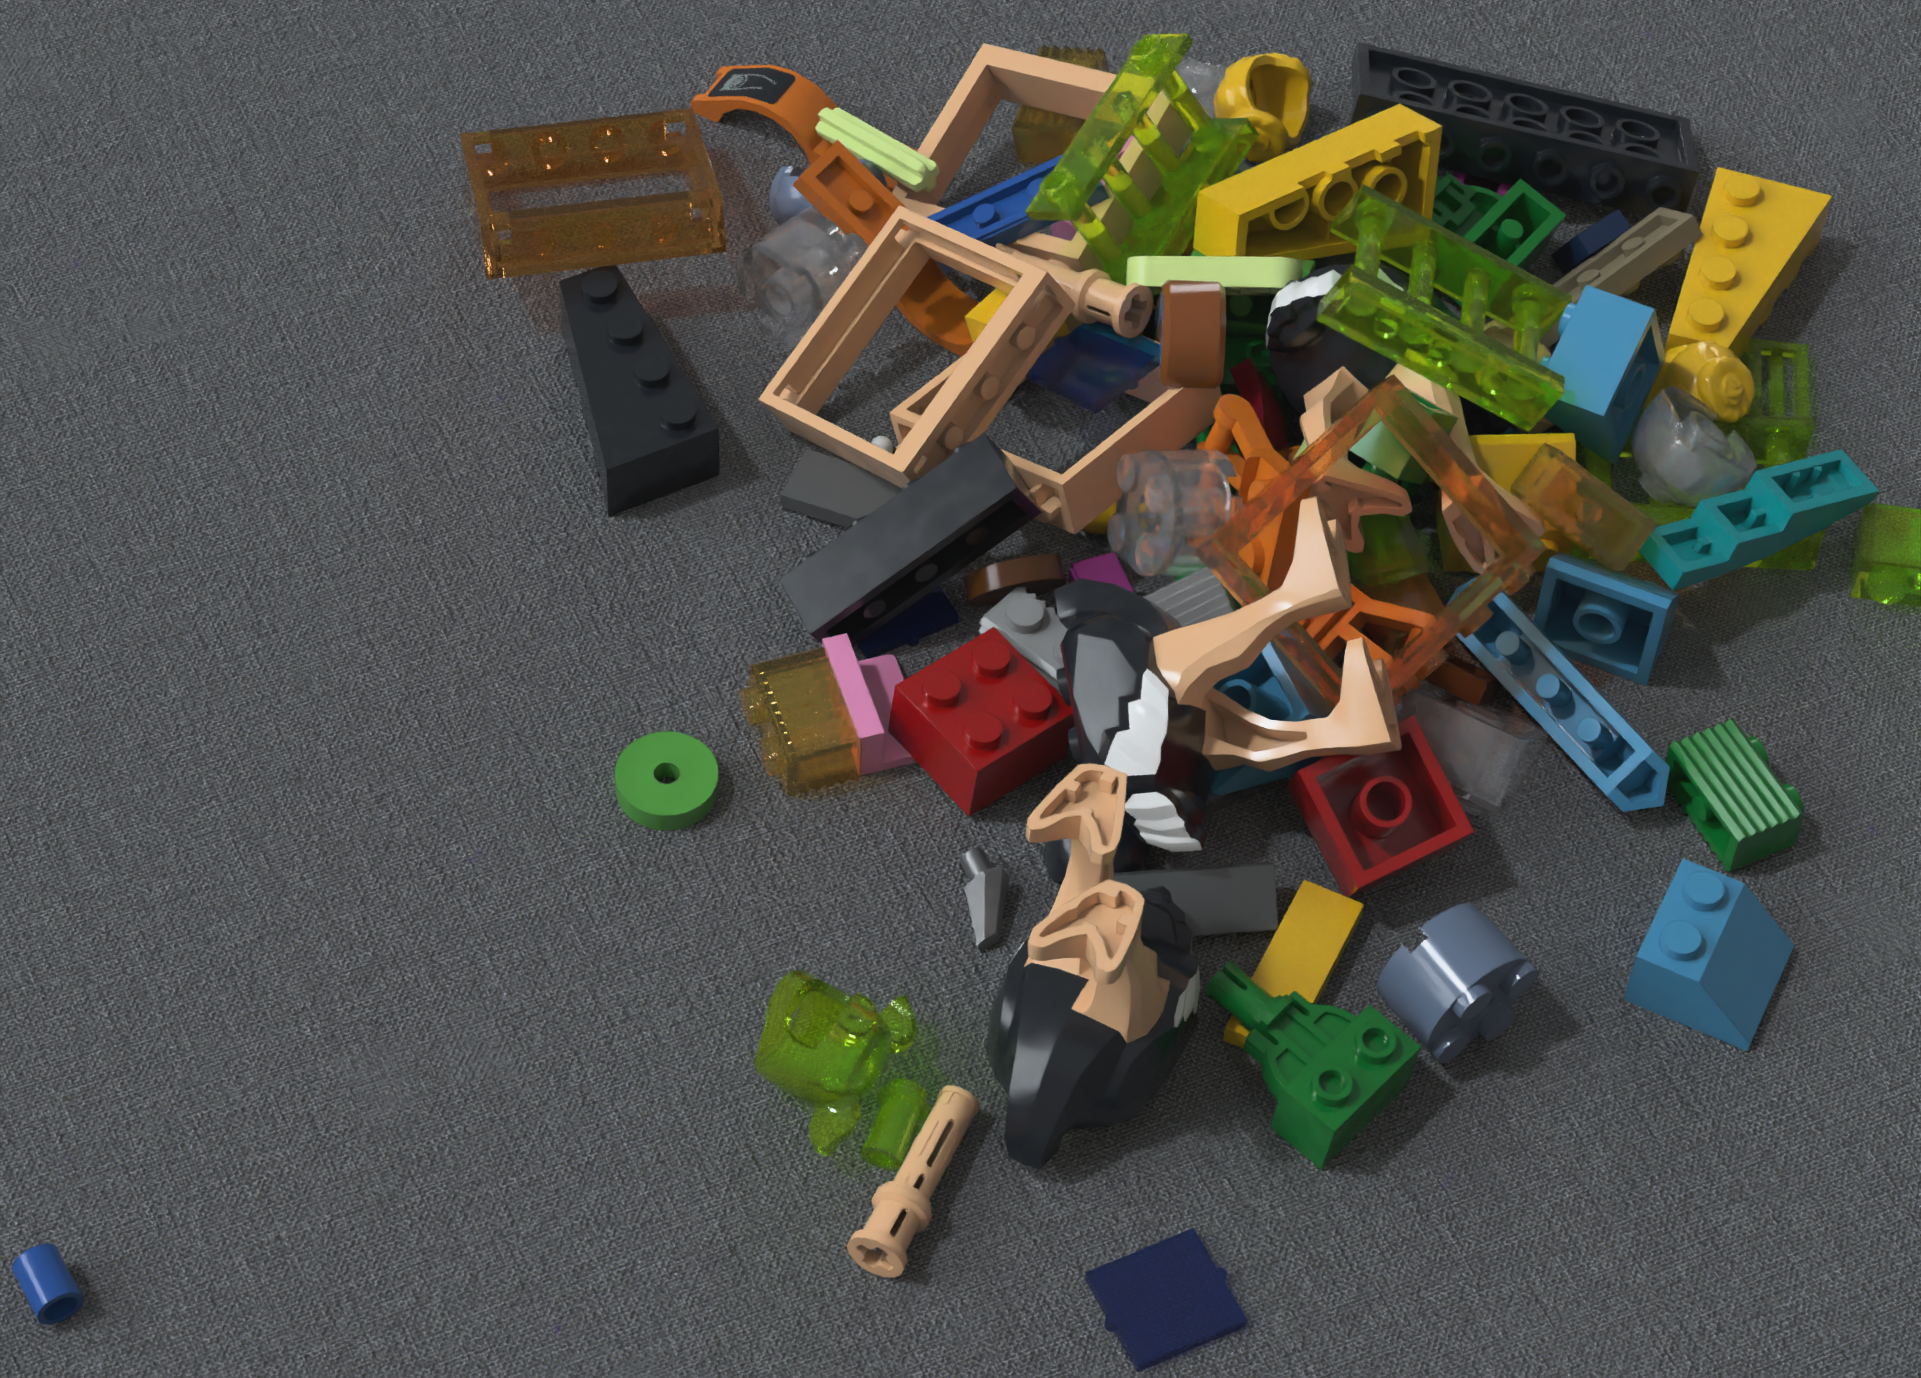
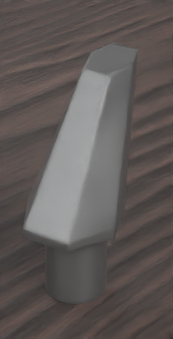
M974 848L963 854L960 863L970 879V882L963 889L968 901L976 945L980 952L990 948L1000 938L1009 875L1001 865L992 867L983 849Z

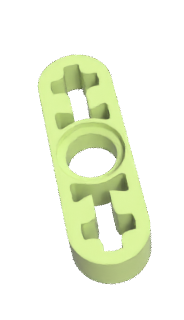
M1135 256L1127 258L1126 286L1135 282L1147 286L1152 295H1160L1161 287L1167 280L1219 282L1225 288L1226 295L1276 296L1289 281L1302 278L1303 261L1287 257Z

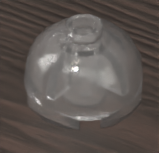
M1669 386L1666 390L1663 388L1653 398L1634 426L1631 446L1635 463L1642 472L1638 479L1640 485L1651 497L1665 504L1672 499L1684 506H1697L1700 500L1735 492L1756 469L1757 463L1754 454L1734 429L1726 437L1713 423L1719 416L1717 413L1690 393L1673 386Z

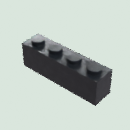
M982 433L973 441L957 447L949 458L924 476L904 485L896 496L871 514L855 520L847 531L822 549L806 555L794 569L781 577L780 581L810 635L822 644L823 638L847 633L851 645L854 647L1037 517L1042 511L1008 456L985 433Z

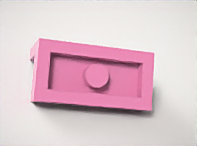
M847 633L823 638L821 678L857 775L861 776L917 763L888 732L895 685L904 680L896 657L892 654L857 661Z

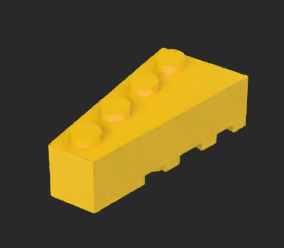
M1397 104L1198 191L1193 248L1205 256L1287 257L1305 261L1430 239L1442 126L1401 104Z
M1717 167L1700 224V230L1703 235L1695 241L1668 333L1664 354L1667 353L1668 349L1677 346L1711 341L1731 349L1736 357L1740 359L1747 349L1752 335L1759 325L1763 326L1771 314L1778 297L1785 288L1788 289L1797 276L1799 267L1806 256H1810L1818 245L1832 195Z

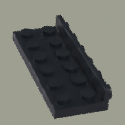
M1361 42L1356 43L1351 60L1353 112L1349 125L1401 104L1442 126L1438 168L1515 185L1519 179H1522L1534 190L1647 216L1659 207L1686 213L1700 173L1689 118Z

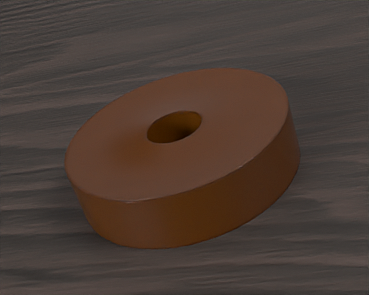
M1044 554L1006 560L979 568L965 575L963 582L969 605L989 606L998 604L1016 587H1026L1027 594L1036 593V596L1051 592L1065 585L1066 577L1061 556Z

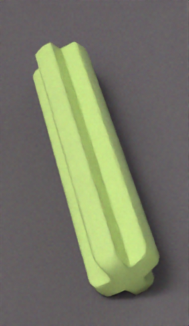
M826 107L819 112L820 121L815 128L821 138L832 144L839 140L856 158L874 162L882 173L915 192H920L921 190L930 192L937 186L935 178L940 170L938 165L931 159L839 107L833 110Z

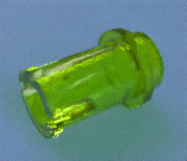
M894 1078L890 1081L889 1086L882 1087L878 1092L877 1101L881 1106L868 1139L861 1149L862 1157L870 1164L885 1170L895 1171L900 1169L903 1164L904 1154L918 1121L925 1120L930 1112L929 1104L926 1102L928 1092L921 1085L908 1079Z

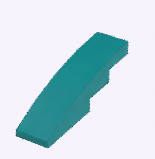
M1840 449L1757 470L1753 473L1745 489L1700 500L1691 518L1646 529L1635 548L1674 591L1724 575L1809 537L1875 500L1879 489L1848 455Z

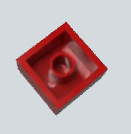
M993 627L896 684L888 732L970 817L1066 758L1069 748L1068 731L1073 728L1074 716L1072 706H1067L1058 691Z
M1414 715L1398 722L1402 744L1401 750L1372 755H1330L1298 770L1286 784L1342 895L1348 898H1352L1459 846L1474 833Z

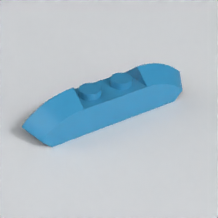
M1486 573L1457 587L1440 615L1442 620L1603 793L1623 812L1664 806L1670 766L1638 730Z

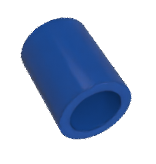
M49 1243L40 1244L29 1248L16 1258L12 1265V1271L39 1323L45 1325L59 1323L74 1315L81 1308L84 1298L57 1246Z

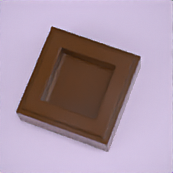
M1451 653L1431 658L1422 676L1424 680L1476 706L1492 703L1501 687L1500 681L1493 674Z

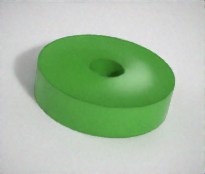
M662 731L644 735L629 744L617 760L615 767L617 801L623 812L630 819L644 827L663 831L689 827L702 820L716 803L719 792L717 761L711 750L704 743L690 735L673 731ZM662 778H672L676 781L673 783L664 784L659 782L658 780Z

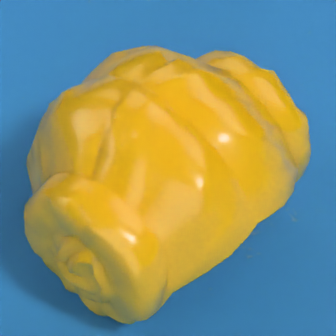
M1276 52L1243 57L1228 66L1225 70L1224 78L1221 80L1215 93L1213 102L1216 124L1226 135L1228 145L1234 152L1247 158L1249 162H1266L1282 155L1287 149H1292L1299 143L1309 118V94L1313 85L1310 71L1298 58Z
M1703 341L1668 349L1665 354V362L1640 412V417L1645 424L1654 432L1666 436L1683 429L1686 424L1707 425L1720 422H1737L1740 418L1748 416L1755 397L1751 371L1736 357L1731 349L1711 341L1705 343Z

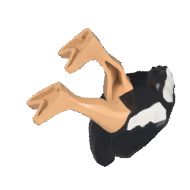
M1331 265L1320 268L1304 278L1289 281L1277 293L1272 301L1271 311L1268 316L1267 332L1265 334L1266 348L1270 350L1268 358L1277 383L1292 407L1302 414L1300 426L1308 447L1306 464L1302 474L1312 482L1309 498L1316 496L1319 498L1327 521L1334 519L1339 521L1347 551L1352 553L1363 552L1365 540L1360 516L1374 514L1405 516L1412 512L1411 500L1407 490L1391 480L1358 468L1348 460L1347 444L1352 440L1383 382L1407 387L1458 418L1436 461L1441 471L1442 514L1457 549L1475 572L1480 574L1486 573L1490 576L1498 569L1495 552L1496 538L1520 536L1537 539L1544 534V518L1532 507L1499 486L1477 466L1466 425L1479 411L1483 402L1476 383L1470 378L1474 369L1471 360L1473 333L1432 292L1405 274L1385 265Z
M1317 496L1301 500L1293 562L1282 587L1232 613L1182 627L1176 618L1160 606L1116 584L1080 578L1054 590L1059 620L1068 629L1060 644L1064 667L1057 669L1056 675L1064 702L1067 706H1072L1076 726L1068 731L1071 752L1078 765L1088 763L1104 765L1127 774L1123 821L1144 844L1148 843L1172 852L1203 850L1207 838V832L1204 827L1210 820L1205 803L1208 799L1209 790L1217 778L1218 770L1247 765L1270 772L1309 757L1341 754L1372 755L1397 751L1402 748L1386 664L1383 658L1372 661L1367 643L1363 637L1347 641L1340 702L1328 717L1297 722L1270 720L1247 710L1213 688L1218 681L1249 668L1270 640L1294 622L1352 608L1349 566L1341 524L1337 519L1326 520L1321 501Z
M1092 763L1076 766L1056 785L1028 817L1025 836L1029 843L1050 842L1065 838L1071 839V855L1064 880L1049 915L1033 927L1030 937L1019 947L1011 960L990 1014L986 1053L995 1079L1008 1095L1004 1133L1008 1157L1022 1165L1041 1169L1058 1151L1063 1135L1069 1130L1108 1127L1128 1122L1139 1113L1169 1077L1199 1022L1197 1016L1201 987L1199 964L1196 957L1190 954L1193 931L1185 922L1184 912L1172 901L1170 891L1164 886L1137 891L1127 884L1114 881L1113 859L1122 832L1127 774L1108 766Z

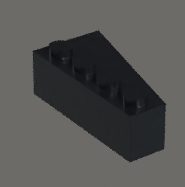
M615 262L560 280L561 329L575 385L578 387L582 403V414L586 429L589 431L594 461L604 491V502L608 517L719 476V427Z

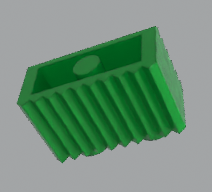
M1730 718L1724 724L1718 723L1714 728L1708 727L1702 733L1697 731L1692 737L1686 736L1682 741L1675 740L1669 746L1665 759L1666 763L1670 766L1667 782L1669 793L1675 796L1677 804H1681L1683 813L1688 814L1690 822L1695 823L1697 832L1702 833L1704 842L1709 843L1710 850L1716 853L1717 860L1723 863L1725 871L1730 872L1795 845L1804 818L1802 800L1792 785L1788 783L1782 785L1769 768L1768 755L1760 740L1754 736L1747 737L1734 719Z

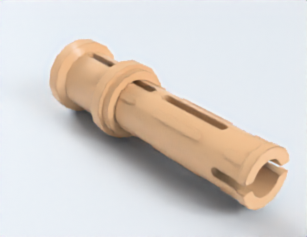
M997 243L996 247H994L1048 271L1076 304L1071 313L1078 321L1087 324L1096 321L1108 324L1113 327L1117 335L1129 339L1138 336L1149 322L1153 308L1152 292L1147 286L1135 282L1125 286L1111 281L1107 272L1095 268L1076 272L1056 263L1019 252L1004 244Z
M946 1085L940 1090L934 1107L918 1136L915 1138L893 1181L886 1182L877 1188L871 1200L874 1209L863 1229L853 1232L847 1244L848 1254L863 1269L886 1278H895L902 1274L908 1262L905 1252L916 1232L926 1229L932 1217V1207L929 1200L944 1171L950 1164L968 1126L980 1109L978 1100L969 1091L954 1085ZM876 1247L879 1248V1250H878L877 1252H875V1251L873 1250V1249H875Z

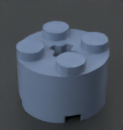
M1471 903L1453 906L1424 924L1420 930L1427 939L1412 953L1402 945L1383 968L1376 986L1378 993L1385 1000L1388 1007L1439 1063H1446L1455 1058L1470 1041L1480 1035L1486 1041H1491L1505 1032L1516 1018V1013L1510 1007L1521 994L1534 984L1539 976V971L1486 914L1482 913Z

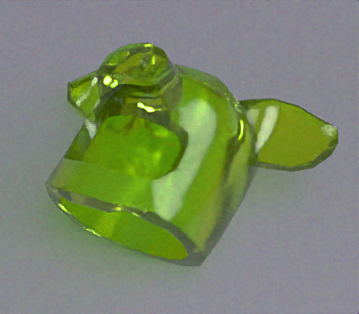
M805 969L790 971L778 982L769 1000L765 1025L755 1057L754 1071L793 1098L815 1108L809 1122V1141L817 1153L824 1157L831 1156L835 1153L838 1146L852 1134L861 1118L859 1100L869 1094L874 1088L889 1054L905 1052L913 1045L917 1030L916 1015L906 995L896 996L879 1014L873 1001L859 992L851 995L823 981ZM795 1010H796V1013H795L793 1022H792V1024H791V1026H790L792 1016H793V1014H794V1012H795Z

